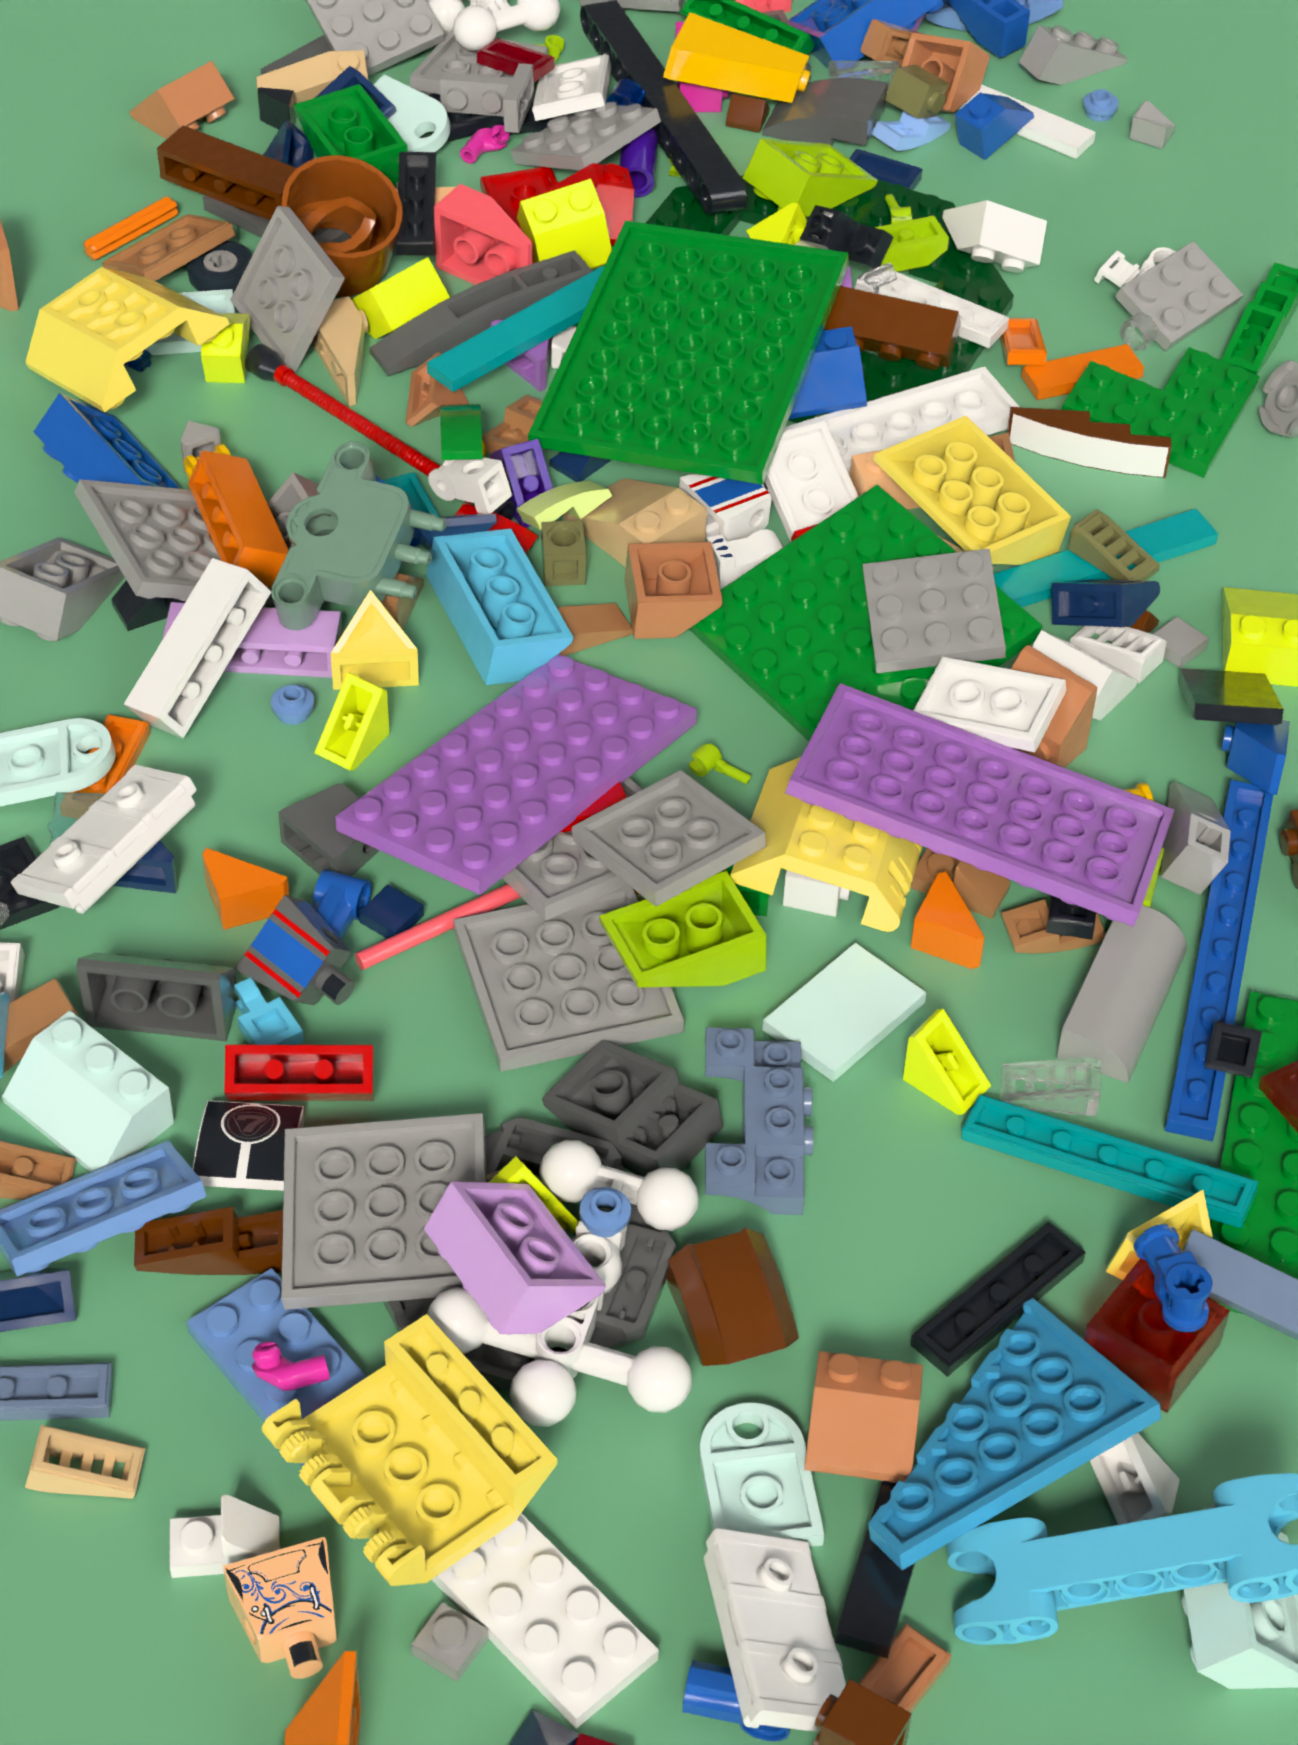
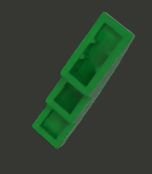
M1274 262L1266 281L1261 282L1253 301L1248 302L1221 358L1222 361L1242 367L1258 375L1279 342L1298 306V269Z

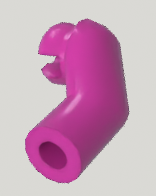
M500 124L492 128L479 129L461 149L460 156L464 162L474 163L482 153L499 151L504 148L510 134L505 132L504 126Z
M274 1342L260 1343L252 1351V1357L255 1361L252 1364V1369L256 1376L283 1391L299 1389L330 1379L323 1354L292 1362L281 1356L280 1349Z

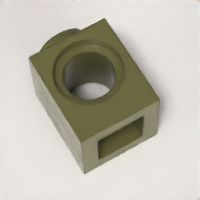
M583 520L541 522L544 585H586V546Z

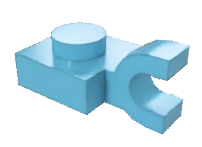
M251 977L234 985V991L240 998L235 1001L236 1008L241 1013V1016L238 1017V1026L250 1045H297L304 1041L302 1028L280 997L267 1003Z

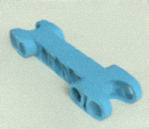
M1264 1474L1224 1482L1213 1491L1215 1508L1053 1537H1048L1046 1525L1043 1521L1036 1518H1015L975 1527L946 1544L948 1565L958 1571L989 1574L996 1577L991 1590L986 1595L956 1610L953 1615L955 1635L964 1642L976 1645L1015 1644L1039 1640L1053 1635L1058 1630L1057 1611L1223 1582H1227L1230 1597L1244 1603L1263 1602L1298 1594V1544L1286 1543L1281 1541L1278 1536L1284 1526L1290 1521L1298 1519V1474Z

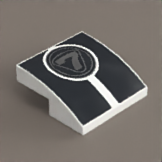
M207 1101L200 1125L192 1168L202 1180L203 1186L284 1191L285 1129L303 1128L304 1106Z

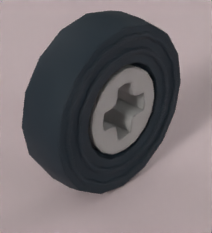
M225 241L187 263V273L191 285L197 291L233 289L234 293L252 258L251 251L244 245L233 241Z

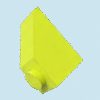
M218 313L228 319L229 325L219 331L215 339L202 343L201 360L206 382L245 383V360L248 353L250 314Z

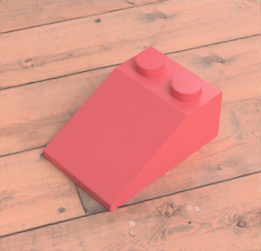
M459 184L434 206L437 269L477 285L503 273L532 264V241L491 196Z

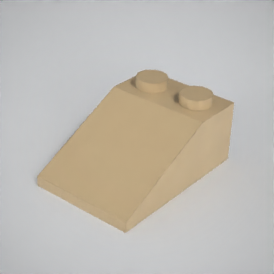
M622 478L608 486L607 489H609L612 496L584 518L578 519L568 513L563 514L564 521L583 520L584 536L624 567H626L628 544L705 542L707 508L677 487Z

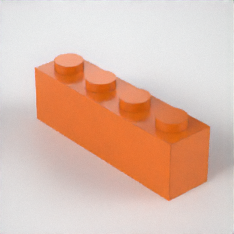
M202 450L188 485L220 560L249 570L266 587L272 588L289 549L246 458Z

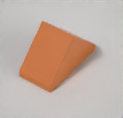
M206 848L202 853L206 886L223 930L269 918L283 896H289L287 876Z
M947 872L938 873L914 918L911 948L969 969L978 968L981 963L985 937Z

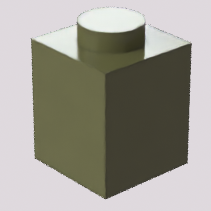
M917 65L899 66L896 68L885 100L917 119L936 117L945 104V93L949 83Z

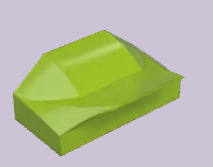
M935 216L874 227L885 230L894 236L881 266L896 272L928 266L948 248L949 237Z

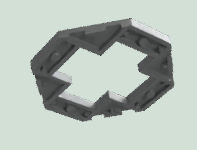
M522 1117L502 1123L501 1130L485 1136L487 1183L515 1156L533 1174L540 1176V1163L543 1156L552 1145L564 1140L582 1141L594 1148L602 1165L625 1172L626 1170L621 1164V1156L612 1142ZM631 1203V1216L627 1224L625 1245L620 1251L622 1261L621 1276L610 1292L604 1294L601 1310L597 1311L595 1329L590 1340L592 1344L613 1350L645 1337L667 1280L668 1260L676 1254V1244L668 1231L656 1229L645 1223L638 1212L637 1205ZM436 1298L387 1301L383 1303L400 1332L426 1315L430 1305ZM484 1343L479 1348L463 1353L491 1386L510 1391L513 1378L522 1366L535 1361L534 1358ZM560 1347L550 1348L555 1352L568 1351Z

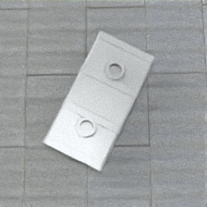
M134 765L102 798L93 803L89 810L60 837H57L50 844V847L21 874H18L11 881V884L20 895L71 909L75 908L77 913L84 914L195 807V802L191 796L197 791L196 787L188 776Z
M720 1528L713 1530L706 1540L708 1551L704 1555L703 1560L744 1725L751 1728L766 1725L819 1732L820 1728L815 1726V1721L822 1705L830 1694L839 1697L846 1686V1681L842 1670L843 1665L840 1654L837 1652L827 1617L824 1597L821 1595L812 1563L809 1543Z

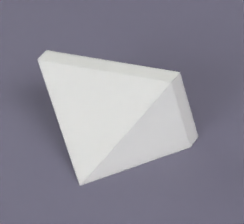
M1139 1433L1134 1434L1090 1460L1118 1525L1166 1517L1172 1514L1180 1479Z

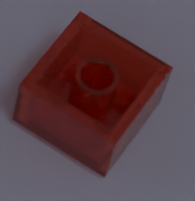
M1140 1259L1087 1323L1083 1340L1160 1403V1409L1168 1413L1220 1346L1230 1310L1208 1297L1205 1301L1208 1303L1209 1316L1203 1328L1194 1332H1181L1169 1327L1163 1320L1162 1304L1154 1291L1155 1277L1147 1262Z

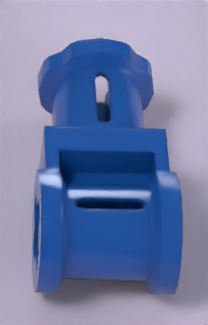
M1167 1224L1155 1225L1145 1230L1135 1240L1134 1251L1140 1259L1147 1262L1155 1277L1154 1291L1162 1304L1163 1320L1169 1327L1177 1331H1197L1203 1328L1208 1321L1209 1307L1205 1300L1211 1295L1212 1277L1205 1268L1197 1264L1191 1251L1182 1252L1178 1245L1179 1235L1174 1227H1169Z

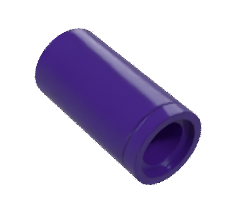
M652 128L621 148L619 165L623 168H628L634 187V197L636 198L648 195L654 187L658 137Z

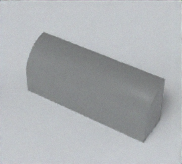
M1142 905L1134 927L1112 920L1063 1025L1056 1058L1129 1083L1187 951L1186 939L1182 931L1170 918L1155 909Z

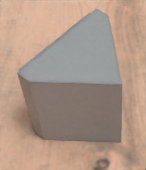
M188 420L180 440L182 461L190 455L194 457L200 456L202 450L214 451L215 446L221 444L218 428Z

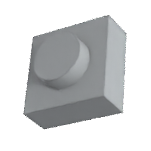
M442 1602L411 1643V1653L414 1657L458 1682L487 1642L488 1628Z

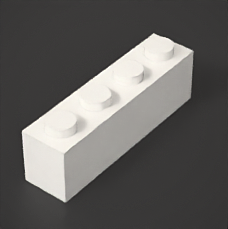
M212 558L124 705L143 721L149 722L150 726L184 738L271 594V591L249 570Z

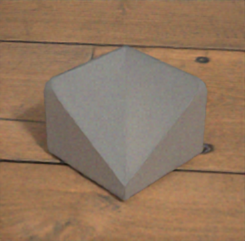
M1145 100L1133 116L1129 139L1163 149L1175 132L1176 126L1152 103Z

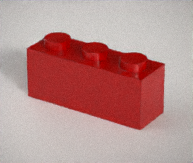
M225 1045L224 1094L228 1101H374L373 1045Z

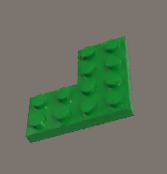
M1191 347L1187 349L1163 390L1112 370L1108 366L1090 361L1063 403L1061 410L1090 411V422L1130 424L1131 435L1171 437L1172 448L1169 464L1204 478L1254 393L1260 376Z

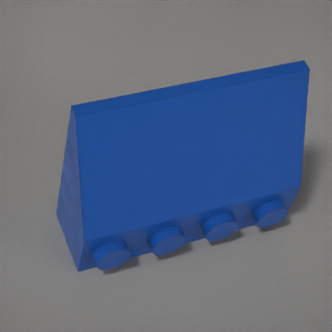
M816 0L788 21L792 27L810 34L815 45L810 53L827 69L837 73H846L857 67L860 63L859 59L865 56L860 49L873 19L911 29L915 26L916 19L925 13L930 14L937 11L944 5V1Z

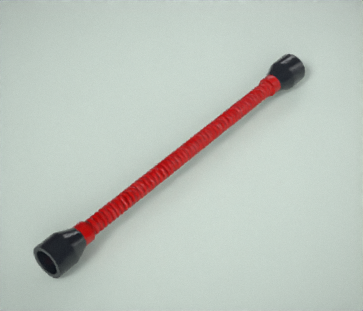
M257 344L247 354L245 368L261 380L277 382L281 386H287L294 390V392H297L305 399H308L427 476L434 469L441 467V465H438L433 460H430L422 453H419L411 446H408L400 439H397L295 374L293 369L286 366L280 355L266 345ZM507 499L493 512L512 520L516 507L513 501ZM464 501L468 505L475 506L472 502Z

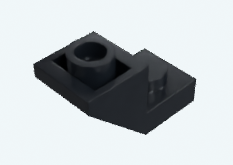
M815 205L800 240L815 248L847 252L850 264L878 271L894 236L885 230L859 224L839 210Z

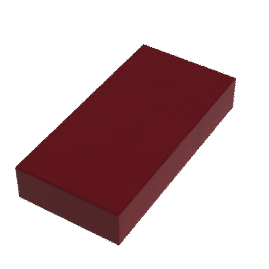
M497 38L477 51V64L513 76L519 64L533 65L535 82L555 69V57Z

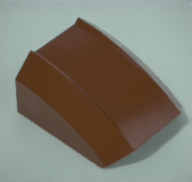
M744 1228L741 1232L691 1245L688 1243L668 1260L667 1285L702 1366L729 1365L785 1349L799 1339L780 1274L762 1233Z

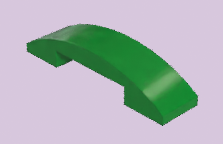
M480 404L440 405L441 460L483 459Z

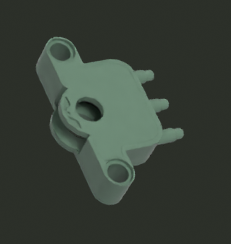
M355 441L343 443L337 447L318 485V495L305 498L296 504L288 515L286 528L292 547H290L273 583L271 593L279 621L289 630L298 631L310 626L316 619L324 600L359 608L370 590L380 602L387 595L397 598H415L417 595L416 586L409 585L404 581L395 580L402 561L416 565H428L431 562L432 554L430 552L423 551L418 547L409 546L415 528L442 532L446 527V520L444 518L412 510L407 494L402 489L393 485L376 482L371 455L365 444Z

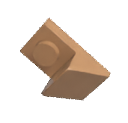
M927 848L917 864L911 888L927 894L937 874L946 871L967 908L972 912L993 919L1010 889V881L1000 875L979 870L971 864L945 854L935 853Z

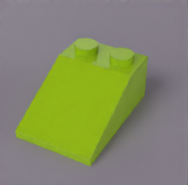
M760 138L743 176V179L754 187L753 192L764 199L772 200L776 203L778 211L791 203H798L804 216L810 217L815 205L833 208L874 188L878 182L876 178L830 144Z
M727 870L713 875L658 906H654L645 899L599 916L602 927L637 988L725 986L766 971V933Z

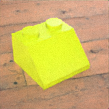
M591 179L520 201L517 220L523 233L532 241V258L534 263L575 250L591 270L603 265L605 266L612 249L605 213Z
M427 257L351 300L358 310L362 309L366 315L368 322V332L366 333L374 339H378L387 333H392L403 324L450 298L430 259Z

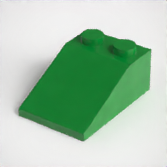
M360 84L294 104V111L316 158L339 155L362 160L380 170L393 185H396V182H398L399 152H408L407 144Z

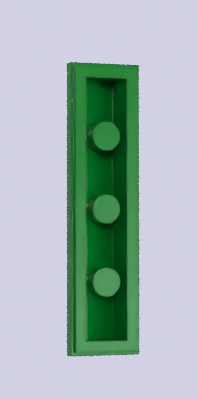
M687 0L680 11L682 16L687 17L690 12L806 55L815 47L810 34L735 0Z

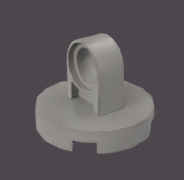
M1289 360L1274 370L1265 383L1263 392L1267 393L1265 407L1259 406V414L1263 425L1270 432L1281 437L1295 438L1298 437V362Z

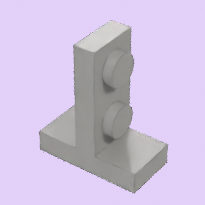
M519 64L513 78L442 72L439 79L441 104L446 112L503 116L505 132L519 133L535 97L533 65Z

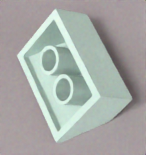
M70 1010L32 1039L2 1096L3 1102L70 1157L76 1158V1161L89 1172L138 1153L174 1124L169 1087Z
M1212 1504V1505H1210V1506H1208V1507H1206V1508H1204V1509H1201V1510H1206V1509L1215 1508V1505ZM1280 1532L1278 1538L1289 1543L1288 1536ZM1227 1582L1183 1589L1182 1606L1189 1620L1192 1638L1190 1654L1197 1672L1229 1689L1298 1688V1594L1281 1599L1244 1603L1230 1597Z

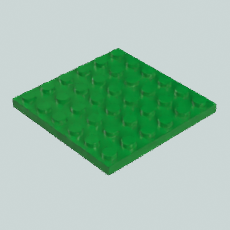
M875 485L721 589L722 606L689 628V630L808 741H810L839 683L913 711L937 666L876 673L862 564L956 553V551L880 486ZM996 586L1006 646V658L975 661V663L999 667L1022 651L1024 647L1035 642L1039 633L1043 630V625Z

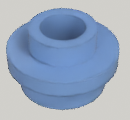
M1098 89L1084 97L1083 107L1085 114L1091 120L1099 122L1108 121L1118 110V99L1107 90Z
M300 685L283 686L273 693L271 709L281 722L290 725L300 724L309 718L314 709V696L309 689Z
M608 1187L596 1188L589 1191L583 1197L579 1210L580 1219L587 1230L593 1235L612 1237L623 1230L629 1223L631 1205L627 1197L616 1189ZM608 1207L613 1210L610 1212H603L598 1208Z

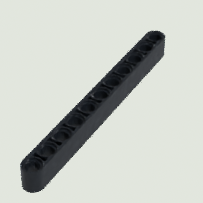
M616 0L581 6L580 20L585 36L599 56L609 55L612 66L611 74L631 104H640L641 107L657 108L661 122L652 127V129L657 134L658 143L667 157L670 158L671 163L705 213L713 215L745 208L747 197L742 178L674 81L663 77L665 68Z

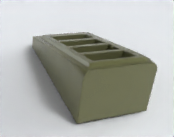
M1098 509L1075 524L1072 529L1069 550L1115 580L1146 581L1159 571L1160 564L1111 518ZM1133 563L1136 567L1130 571L1127 567Z

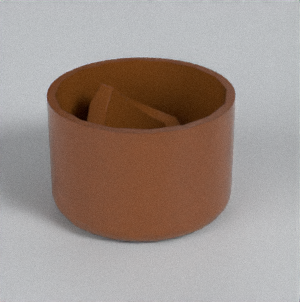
M339 155L323 156L310 160L298 167L285 184L280 206L290 207L311 235L318 229L335 228L351 236L350 239L341 243H318L345 277L335 297L354 296L371 289L383 278L390 266L402 221V204L396 188L380 170L367 162L353 157Z

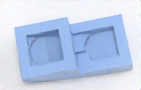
M903 111L900 121H877L872 135L894 150L902 151L925 145L949 131L951 123L938 115L936 117L917 119Z

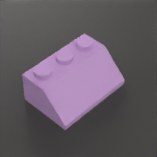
M451 1181L424 1227L425 1232L436 1245L440 1256L449 1263L462 1281L464 1289L472 1295L488 1317L490 1325L499 1334L541 1333L600 1296L606 1288L605 1283L529 1184Z

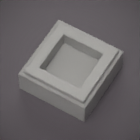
M1175 617L1153 633V635L1167 641L1164 658L1178 668L1183 667L1206 650L1209 641L1207 636L1178 617Z

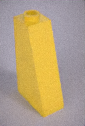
M689 12L671 46L663 77L669 80L792 103L798 90L805 91L811 71L805 70L809 55Z

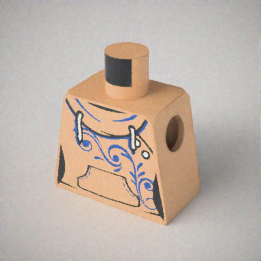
M325 1537L224 1565L223 1570L229 1601L259 1660L263 1663H270L286 1658L290 1675L295 1679L308 1678L318 1673L323 1667L318 1648L331 1645L337 1640Z

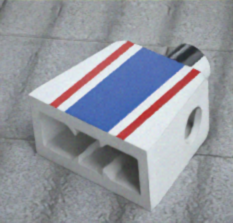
M700 474L680 477L679 488L707 508L706 539L707 537L723 534L726 541L746 538L756 531L765 529L768 525L771 501L773 500L765 482L761 485Z

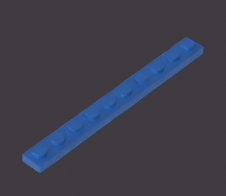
M1230 780L1223 815L1231 831L1228 863L1210 885L1165 1127L1166 1132L1212 1142L1216 1132L1226 1073L1204 1067L1214 1022L1218 1021L1234 1025L1273 801V794H1268L1250 783Z

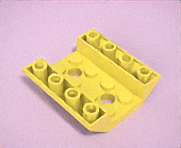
M100 267L39 310L25 363L28 369L99 410L106 412L120 406L127 396L136 391L123 364L137 359L143 354L144 349L157 340L170 336L172 333L198 346L202 343L210 342L217 337L219 331L229 325V321L226 317L147 277Z

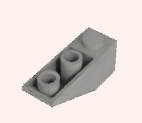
M1039 25L1019 63L1038 80L1064 85L1124 65L1128 59L1118 51L1119 45L1107 37L1101 36L1100 40L1083 31H1078L1077 34H1074L1060 25H1055L1054 28Z
M1173 781L1169 789L1168 807L1175 809L1164 840L1163 848L1165 850L1160 877L1201 895L1228 863L1231 831L1212 798Z

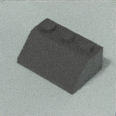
M93 953L78 958L76 967L86 1023L89 1026L227 1042L236 1009L235 1001L238 1000V995L234 991V985L237 984L235 968L216 964L204 965L177 962L170 959L158 960L130 957L124 954Z

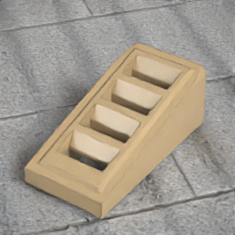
M41 1425L25 1488L47 1493L134 1499L145 1448ZM49 1457H60L59 1465L48 1463ZM71 1458L82 1459L80 1470L69 1468ZM93 1460L104 1461L101 1474L90 1472ZM115 1462H125L122 1479L111 1477Z

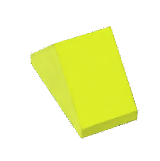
M791 203L749 228L746 232L750 239L794 245L800 241L807 220L799 204Z
M347 673L314 753L349 771H354L390 734L387 690L352 673Z
M937 1009L908 1038L903 1080L956 1115L964 1114L976 1102L979 1094L983 1095L990 1088V1082L944 1009Z

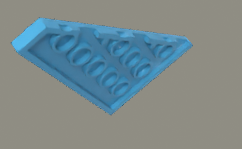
M1032 1298L1024 1303V1313L1014 1328L1004 1331L999 1338L998 1347L987 1355L971 1378L972 1387L961 1403H953L946 1413L945 1422L936 1427L917 1454L918 1463L905 1482H897L891 1491L889 1501L885 1505L880 1506L868 1523L870 1539L901 1570H904L1161 1419L1160 1403Z

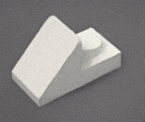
M221 1495V1515L170 1519V1571L172 1578L224 1574V1565L280 1549L279 1516L229 1495Z

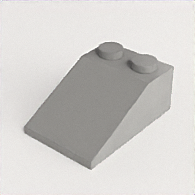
M60 537L0 561V621L6 625L22 626L35 631L36 636L43 640L59 641L79 631L125 577L113 558Z

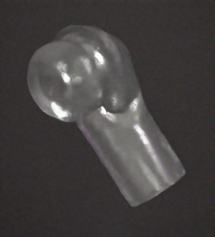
M889 262L860 275L856 280L854 289L878 294L880 287L897 280L893 265Z

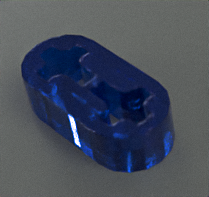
M622 78L605 103L616 102L617 105L621 106L640 104L642 107L647 95L637 83Z

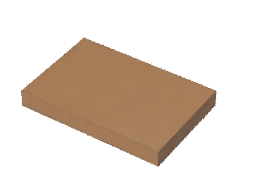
M186 214L103 261L102 267L157 281L235 236V232L231 223Z

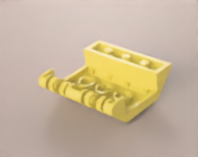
M801 757L769 769L750 822L765 832L766 847L734 864L730 874L733 882L773 895L781 869L789 870L869 896L861 924L886 932L896 930L900 925L903 909L906 905L904 895H907L910 891L922 846L903 838L893 837L885 831L859 821L849 820L843 815L817 805L807 804L799 798L785 794L789 779Z
M426 1314L384 1341L385 1366L303 1419L301 1417L300 1403L297 1399H294L270 1415L263 1423L261 1429L276 1449H281L279 1452L287 1463H305L299 1471L300 1478L307 1486L311 1487L312 1493L338 1524L344 1525L342 1528L348 1536L353 1539L370 1538L366 1542V1546L363 1547V1553L371 1563L375 1564L378 1572L390 1586L429 1582L513 1524L557 1465V1458Z

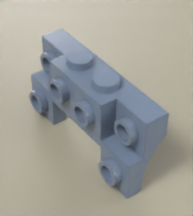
M706 1027L705 1077H721L743 1082V1144L706 1143L705 1195H721L746 1200L764 1208L771 1214L803 1215V1156H812L813 1126H804V1116L811 1117L812 1087H803L801 1042L754 1041V1029Z

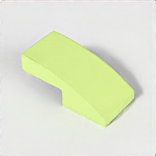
M591 481L575 482L543 492L528 500L516 510L523 522L541 530V522H554L564 513H568L578 519L584 518L609 499L612 494L609 489Z

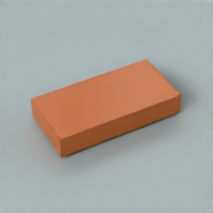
M1009 318L1008 328L1000 336L1007 365H1046L1047 351L1037 319Z

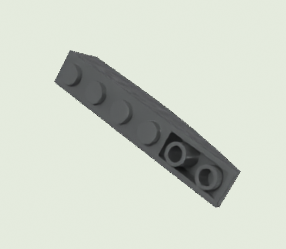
M574 250L503 273L438 303L403 324L371 346L370 354L387 376L421 365L437 352L445 353L490 328L491 322L507 319L589 274L592 270Z

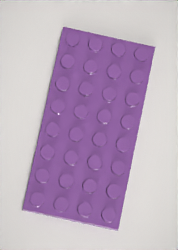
M558 654L336 815V830L481 895L572 823L578 815L619 781L620 783L625 781L697 723V709L678 702L674 698L645 689L639 684L630 683L612 676L603 670L589 667L574 661L570 657Z
M839 683L790 777L785 794L799 798L807 804L825 808L843 815L849 820L859 821L885 831L893 837L906 839L929 848L935 853L945 854L971 864L979 870L992 872L1013 880L1021 886L1034 888L1060 898L1068 904L1081 906L1104 915L1110 920L1120 921L1133 927L1140 913L1175 809Z

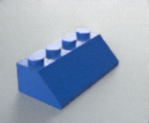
M58 394L33 431L45 444L43 447L44 452L64 465L63 473L77 483L79 479L183 489L116 416L64 394Z

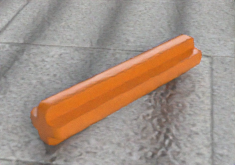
M169 196L163 197L84 241L85 254L92 260H98L176 217L178 214L177 203Z

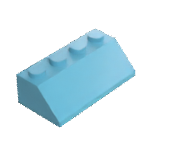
M511 529L433 538L431 548L432 559L430 564H428L426 577L486 686L521 681L572 644L573 635Z

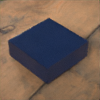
M387 885L359 911V922L388 939L412 928L424 916V905Z

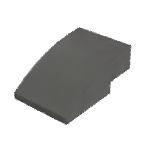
M832 78L808 82L804 92L797 91L792 103L777 102L763 128L762 135L781 140L824 143L833 146L837 139L866 146L876 122L886 106L885 98L888 82L857 78Z
M601 1040L542 1098L544 1106L573 1132L612 1142L621 1156L623 1167L642 1177L661 1167L676 1168L682 1171L706 1146V1143H709L724 1127L716 1098L679 1084L676 1069L605 1040Z

